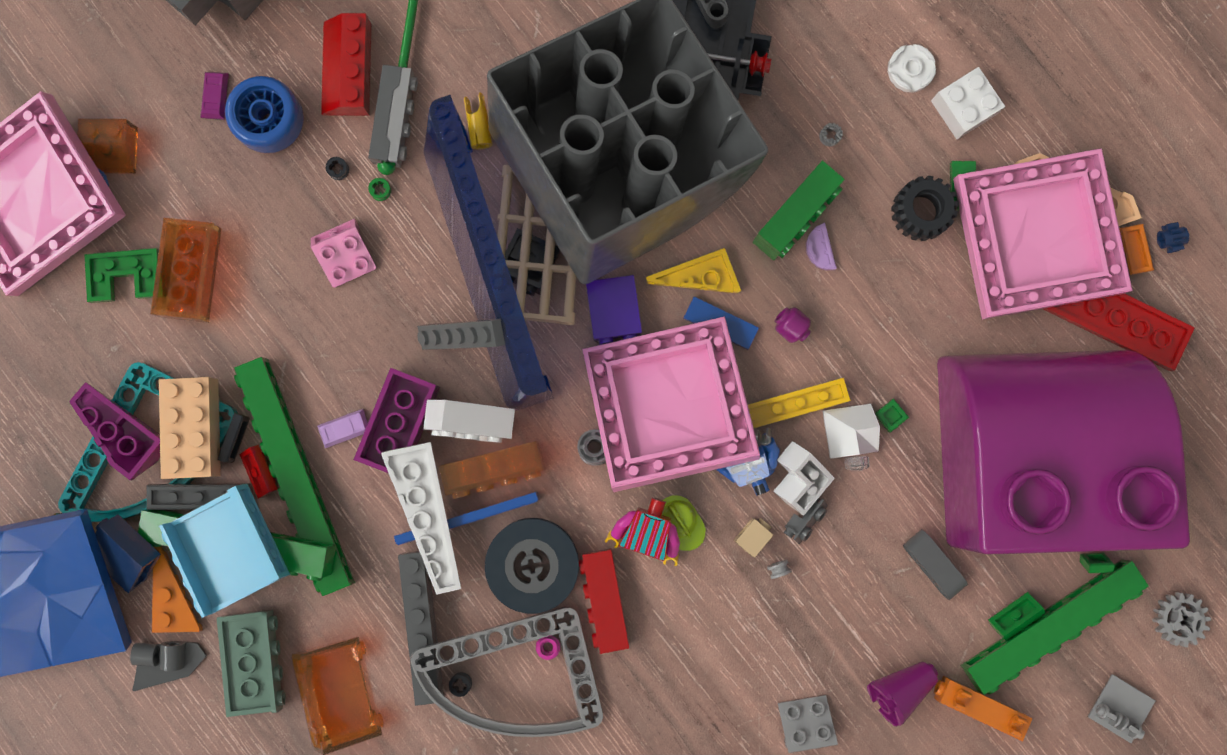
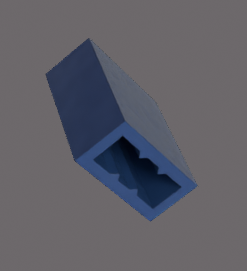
M117 514L111 519H103L96 526L95 529L97 531L95 534L109 576L127 593H130L147 580L161 554Z

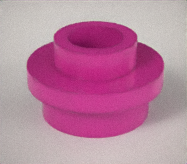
M553 635L538 639L536 643L538 656L545 660L554 659L560 652L559 640ZM551 643L553 649L551 651H546L544 649V644Z

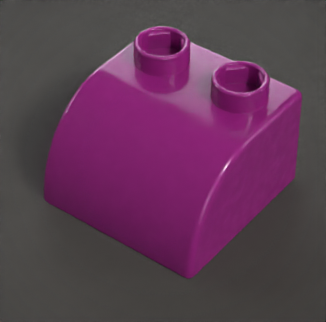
M1113 350L948 355L938 359L946 541L949 546L991 555L1183 549L1190 544L1181 420L1173 393L1166 379L1157 366L1148 358L1134 351Z

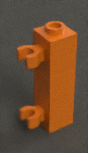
M944 675L934 688V699L1020 741L1024 740L1033 719L1028 715Z

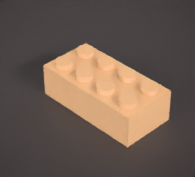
M211 377L159 379L161 479L221 476L220 461L217 460L220 454L218 379Z

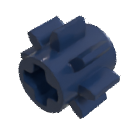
M1179 222L1169 223L1161 227L1162 231L1157 233V243L1161 249L1167 248V253L1185 249L1184 245L1189 242V232L1186 227H1179Z

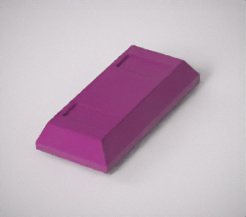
M205 71L200 118L225 120L229 73Z

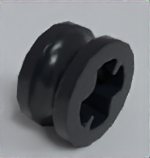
M332 157L327 161L325 169L332 179L340 181L348 176L349 166L344 159ZM337 163L343 167V170H339L341 172L339 174L332 170V167H335Z
M463 672L456 673L449 681V691L457 697L465 696L472 688L471 677ZM459 678L462 679V683L467 685V687L464 686L463 691H460L458 686H454V682L457 683Z

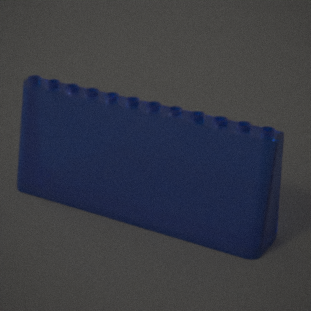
M447 95L434 100L429 107L423 153L477 319H501L505 345L487 347L505 404L511 409L521 410L554 399L547 375L543 376L470 155L473 150L466 129L451 95Z

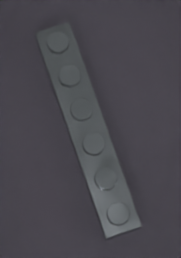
M501 319L417 326V338L422 350L482 348L505 345Z

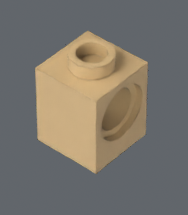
M751 518L733 541L755 558L772 538L773 534L769 532L771 526L761 518L758 521Z

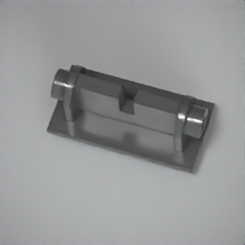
M818 498L803 518L794 514L785 525L786 530L783 533L790 538L795 535L793 539L798 544L802 540L805 542L812 534L813 529L811 528L816 521L820 522L826 515V507L828 505L823 499L818 503L820 500Z

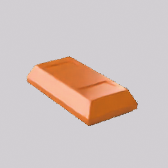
M1139 224L1119 228L1129 274L1153 271L1154 267L1144 225Z

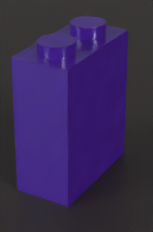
M634 275L594 280L586 284L594 342L599 341V345L613 342V339L623 338L624 340L642 335Z

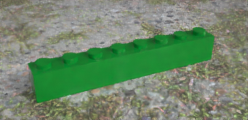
M162 509L141 510L138 533L153 547L168 546L162 539V532L159 526L171 523L186 514ZM270 532L291 576L304 574L307 575L306 578L309 580L320 581L323 577L332 574L336 545Z
M1121 559L1114 564V572L1098 574L1045 609L1044 615L1007 641L1001 638L961 664V667L977 691L984 695L986 693L992 694L1006 680L1016 679L1021 674L1020 671L1027 666L1033 667L1047 653L1052 654L1062 647L1061 644L1068 639L1074 640L1088 626L1093 627L1103 620L1102 617L1106 614L1115 613L1129 599L1134 600L1143 594V590L1149 587L1133 561Z

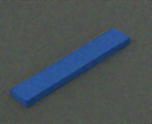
M530 493L447 519L448 527L452 529L538 502L540 500L538 493ZM412 531L394 536L395 542L398 545L415 540Z

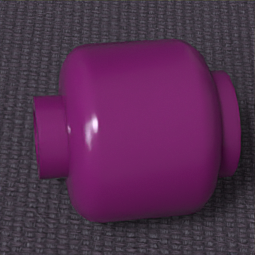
M796 307L784 308L775 318V330L789 343H795L798 340L803 342L811 333L809 330L811 320Z

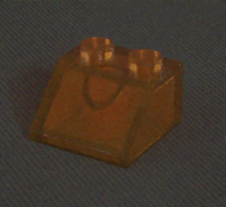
M78 119L77 136L99 170L104 173L136 174L137 126L127 119Z

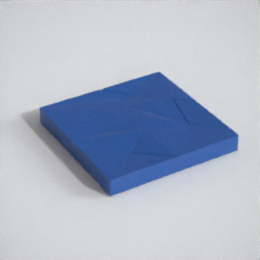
M87 509L0 526V677L120 653L128 649L132 641Z

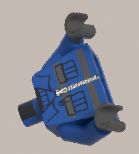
M766 428V433L763 434L757 430L756 440L760 452V460L716 470L739 487L751 483L756 496L768 492L770 489L765 478L775 472L780 453L778 445L774 438L771 437L772 429Z

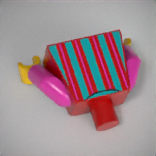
M652 497L648 510L638 507L636 511L626 513L616 522L605 539V543L608 540H614L616 542L614 548L620 546L661 560L665 565L667 560H673L675 562L674 566L678 565L680 540L677 528L671 523L670 517L662 515L666 502L661 499Z

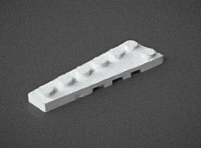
M431 442L381 452L436 595L461 589Z

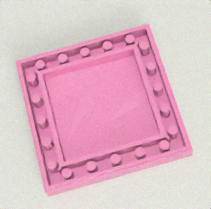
M41 91L0 122V286L6 296H19L126 216L53 95Z
M1102 148L959 174L953 179L982 320L1133 291Z
M725 316L582 349L613 492L760 460V452Z

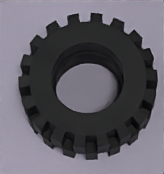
M921 176L908 182L898 192L893 200L895 203L891 206V211L895 213L892 216V220H897L898 222L895 226L897 230L900 228L904 230L902 235L905 237L911 235V239L915 241L921 238V241H927L929 238H936L954 223L953 219L958 214V211L955 209L959 206V203L954 201L953 198L957 195L955 191L950 192L949 188L951 186L948 183L943 185V179L941 178L934 181L933 176H927L925 179ZM923 197L933 203L936 211L934 220L927 221L917 216L913 208L914 198Z

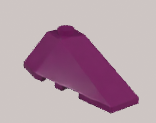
M87 382L81 386L69 401L83 424L87 426L95 438L96 444L106 455L109 464L127 479L132 481L160 459V434Z

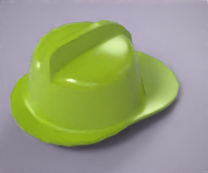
M672 495L665 498L663 501L666 504L662 515L670 517L671 523L676 526L680 540L679 549L691 551L698 548L703 543L706 528L694 506L688 499L682 496Z

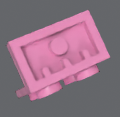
M355 218L311 238V249L334 288L376 269V264L360 236L359 226Z

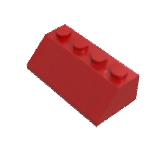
M341 13L324 21L322 115L369 116L372 24L366 13Z

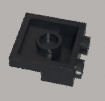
M517 228L505 252V260L519 261L522 239L521 229ZM534 235L531 236L529 262L544 264L546 241ZM556 245L554 251L553 265L555 264L561 252L559 247ZM504 268L502 283L508 286H512L513 283L517 284L518 269ZM528 270L526 294L534 296L535 293L541 295L543 271Z

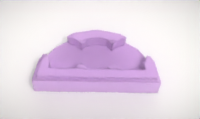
M823 223L816 226L809 234L806 241V253L816 267L824 270H836L826 225Z

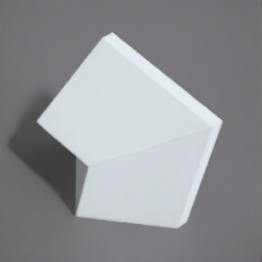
M871 404L822 411L830 458L879 451L880 425Z

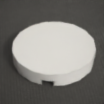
M921 45L901 46L893 53L888 62L887 72L890 81L896 88L904 92L914 93L923 90L931 83L936 74L934 56L927 48Z

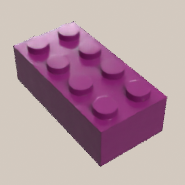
M390 368L353 460L388 473L381 452L418 445L424 430L427 400H436L440 387Z

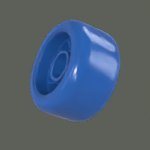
M255 76L240 82L229 94L225 106V118L232 134L246 147L256 152L275 153L286 149L298 138L303 127L304 115L298 98L287 85L269 76ZM270 114L267 119L263 120L265 115Z

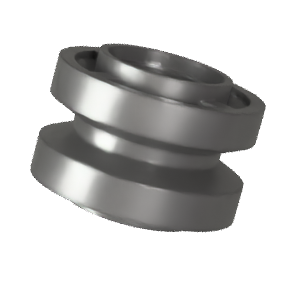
M593 429L583 433L577 444L580 458L586 464L592 466L605 463L606 459L600 430ZM598 442L601 444L602 449L596 454L590 453L588 451L589 444Z

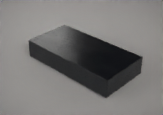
M234 413L217 460L225 463L235 462L250 420L248 416Z

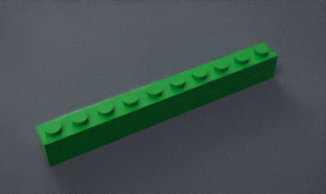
M259 357L234 367L236 375H234L235 382L239 388H242L245 395L243 403L246 409L251 411L254 418L251 421L252 426L262 439L260 443L262 452L265 456L268 455L271 463L269 465L270 473L273 478H277L280 486L278 488L279 496L282 501H286L289 509L286 511L290 523L296 527L297 533L295 537L336 545L332 574L323 577L320 581L313 580L316 591L318 593L321 592L323 597L354 584L355 581L269 359Z

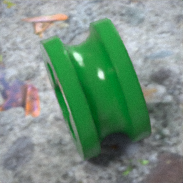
M375 178L369 183V193L376 201H385L391 195V187L385 179ZM380 184H383V188L386 191L384 194L380 192V195H376L375 186L378 185L380 187Z

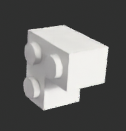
M792 441L777 459L789 473L774 492L786 504L804 516L835 478L810 452Z

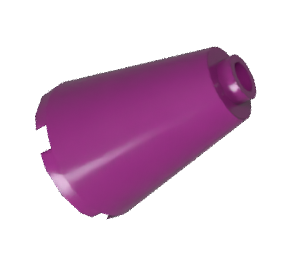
M922 661L872 681L867 685V691L872 702L878 701L881 706L878 710L881 715L893 726H901L938 682V672L931 663L927 664Z

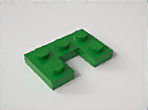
M159 249L84 254L87 302L115 301L114 278L134 276L135 298L163 297Z

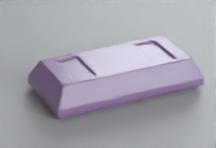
M361 409L320 424L317 427L324 447L328 448L363 435L368 421L364 410Z

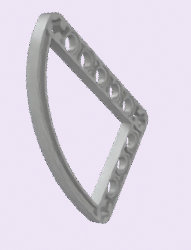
M562 607L416 649L410 657L415 677L428 697L448 715L480 730L517 737L557 736L594 728L603 719V712L579 616L574 609L569 607ZM564 612L573 616V619L569 620V625L565 622L556 623L559 628L555 629V621L552 615L555 614V619L563 618ZM541 618H547L550 622V627L546 632H540L537 629V622ZM517 625H523L526 628V635L522 639H516L513 635V629ZM493 632H500L502 635V642L498 646H492L489 643V636ZM559 634L579 717L537 724L511 723L481 717L466 711L445 697L432 683L426 671ZM575 635L579 639V645L576 649L570 650L566 645V641L570 636ZM468 639H476L478 649L473 653L466 652L464 648L465 642ZM449 645L453 647L454 655L451 659L444 660L440 657V650L442 647ZM435 648V656L439 663L434 664V659H430L425 662L426 666L421 667L420 663L415 664V660L419 658L418 654L423 653L424 656L433 655L430 650ZM577 660H583L585 663V670L580 674L574 673L572 669L573 663ZM583 684H588L591 687V694L587 698L579 696L578 690ZM581 703H589L591 710L597 712V715L593 717L594 721L591 722L588 718H585L589 714L588 707L586 705L581 706Z

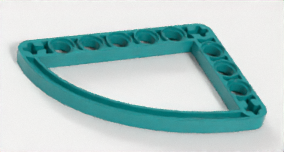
M133 363L128 368L112 400L134 415L146 390L159 396V390L156 387V382L159 378H176L148 364ZM137 369L142 370L145 374L143 378L136 374ZM130 381L136 382V384H140V386L137 387L129 383ZM128 388L135 392L134 399L130 402L125 401L123 397L125 390ZM219 400V411L227 412L229 410L228 415L231 417L230 420L223 422L224 418L219 415L221 448L234 413L238 414L234 407ZM92 436L59 499L58 507L60 511L67 513L87 509L91 522H101L105 518L111 519L117 514L123 519L140 515L141 510L147 509V498L135 504L113 510L85 508L108 464L106 455L96 444L95 438ZM94 453L100 456V464L96 467L91 466L89 463L90 456ZM82 475L87 476L89 479V484L85 489L80 488L78 485V479ZM195 478L173 479L169 484H190ZM73 490L75 492L82 493L83 495L76 496L77 493H73ZM74 499L73 503L76 504V507L70 508L68 500Z

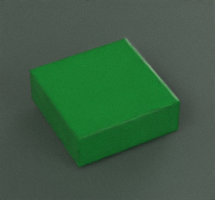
M891 399L875 412L876 418L889 433L909 418L895 399Z
M1104 552L1080 554L1079 562L1088 573L1114 572V563Z

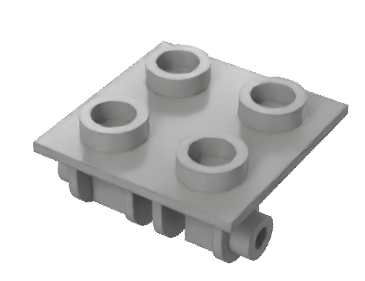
M1112 674L1087 717L1129 743H1132L1134 739H1142L1144 737L1145 731L1142 730V724L1154 705L1155 700Z
M826 695L778 703L785 735L784 742L788 753L838 745Z

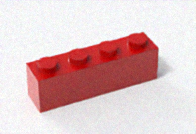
M612 549L583 553V559L578 561L581 575L585 574L587 584H583L585 599L590 598L591 608L587 609L589 623L595 624L596 633H592L594 648H599L600 654L629 649Z

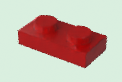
M259 444L249 447L239 454L258 499L277 490L275 478L270 473L266 463V456L261 451Z

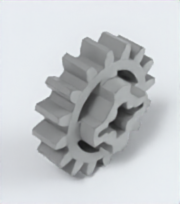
M1175 592L1174 596L1166 595V602L1158 601L1161 608L1153 610L1158 614V617L1153 618L1152 621L1159 623L1155 631L1163 633L1161 639L1170 640V644L1175 646L1188 647L1189 643L1193 645L1198 644L1197 637L1201 639L1206 638L1202 632L1203 630L1210 631L1205 622L1210 621L1211 618L1204 615L1209 609L1200 606L1202 603L1201 599L1194 598L1192 594L1185 593L1184 595L1183 593ZM1181 603H1185L1189 605L1191 608H1185V606H1182ZM1172 631H1178V633H1181L1182 636H1177Z

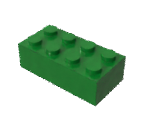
M822 160L759 231L752 243L773 261L778 256L783 259L795 244L792 240L795 238L798 241L811 226L808 222L814 223L827 208L825 202L830 205L843 190L840 185L845 179Z

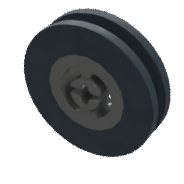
M541 518L521 519L507 525L492 540L485 558L486 580L495 597L508 608L527 614L546 612L561 604L573 590L579 571L578 552L571 537L559 525ZM537 548L547 555L550 561V571L544 579H540L538 575L541 573L544 564L536 566L535 571H532L529 567L523 568L522 573L531 578V581L527 582L517 574L515 559L521 551H524L526 556L523 558L521 566L527 565L530 559H533L534 563L542 562V557L534 553V549Z

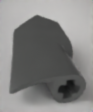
M198 642L135 643L130 655L131 664L137 666L132 690L138 691L188 677L205 659L207 654Z

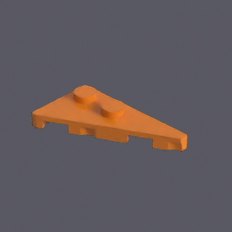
M162 545L161 547H154L161 555L153 567L152 633L203 631L201 623L198 624L192 611L193 606L190 600L186 598V592L178 575L174 574L168 562L170 559L167 552L163 550Z

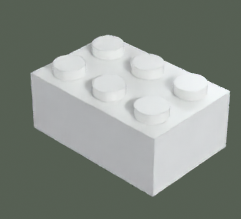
M427 400L424 429L432 430L431 435L502 443V438L512 439L515 409L450 400Z

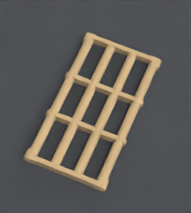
M503 165V187L500 214L497 215L499 225L495 259L492 262L494 272L487 317L574 325L577 277L569 264L568 266L553 265L555 240L548 229L546 232L544 264L529 262L532 226L546 225L541 218L533 217L534 205L527 194L524 216L509 215L514 172L509 165ZM508 222L523 224L519 261L505 260ZM504 268L518 269L514 312L500 310ZM528 270L543 271L539 314L524 313ZM553 272L567 274L563 316L549 315Z

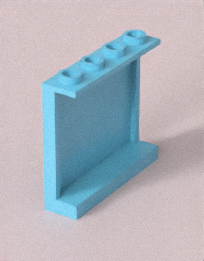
M248 484L234 486L227 490L228 493L171 523L159 526L162 532V539L168 544L173 555L172 560L179 568L183 577V584L189 590L194 601V608L201 618L214 614L290 575Z

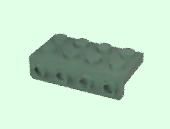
M273 610L217 617L226 717L264 712L277 713L282 710L286 702L284 690H281L280 680L283 679V668L279 665L278 661L281 647L279 640H276L275 630L278 629V619L274 615Z

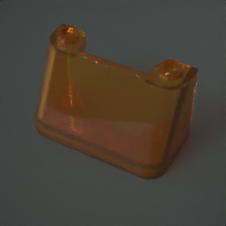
M359 637L337 641L292 654L293 668L310 739L314 750L323 755L383 735L381 730L384 727L383 718L380 713H376L374 709H371L360 663L363 660V655L366 654L364 642L359 640Z

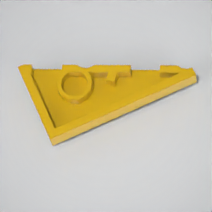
M725 248L646 277L647 284L727 293L741 292Z

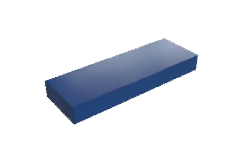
M693 297L683 319L694 324L725 316L731 342L749 350L759 329L758 327L697 297Z

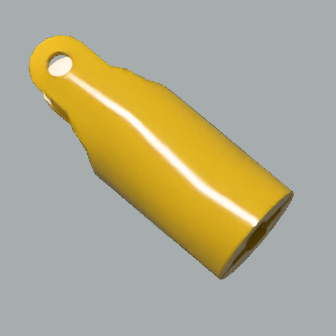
M479 92L480 106L475 113L471 111L468 97H464L471 148L475 150L486 149L493 145L491 134L488 130V114L485 99L481 92Z

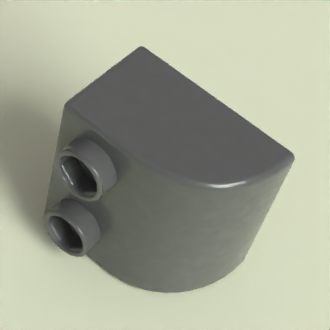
M634 0L490 69L487 73L488 130L577 279L582 284L591 283L672 240L702 221L731 198L751 178L768 153L766 143L673 0Z

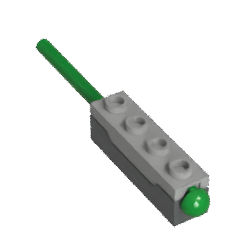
M409 0L398 66H382L368 158L373 164L377 165L378 171L383 175L392 174L396 167L401 168L402 161H405L407 157L405 139L410 136L411 125L408 123L409 114L412 115L414 111L412 94L413 91L416 92L418 86V78L415 77L412 69L407 67L418 0Z

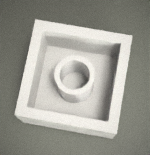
M979 67L939 91L931 100L957 140L993 118L1005 108V105Z

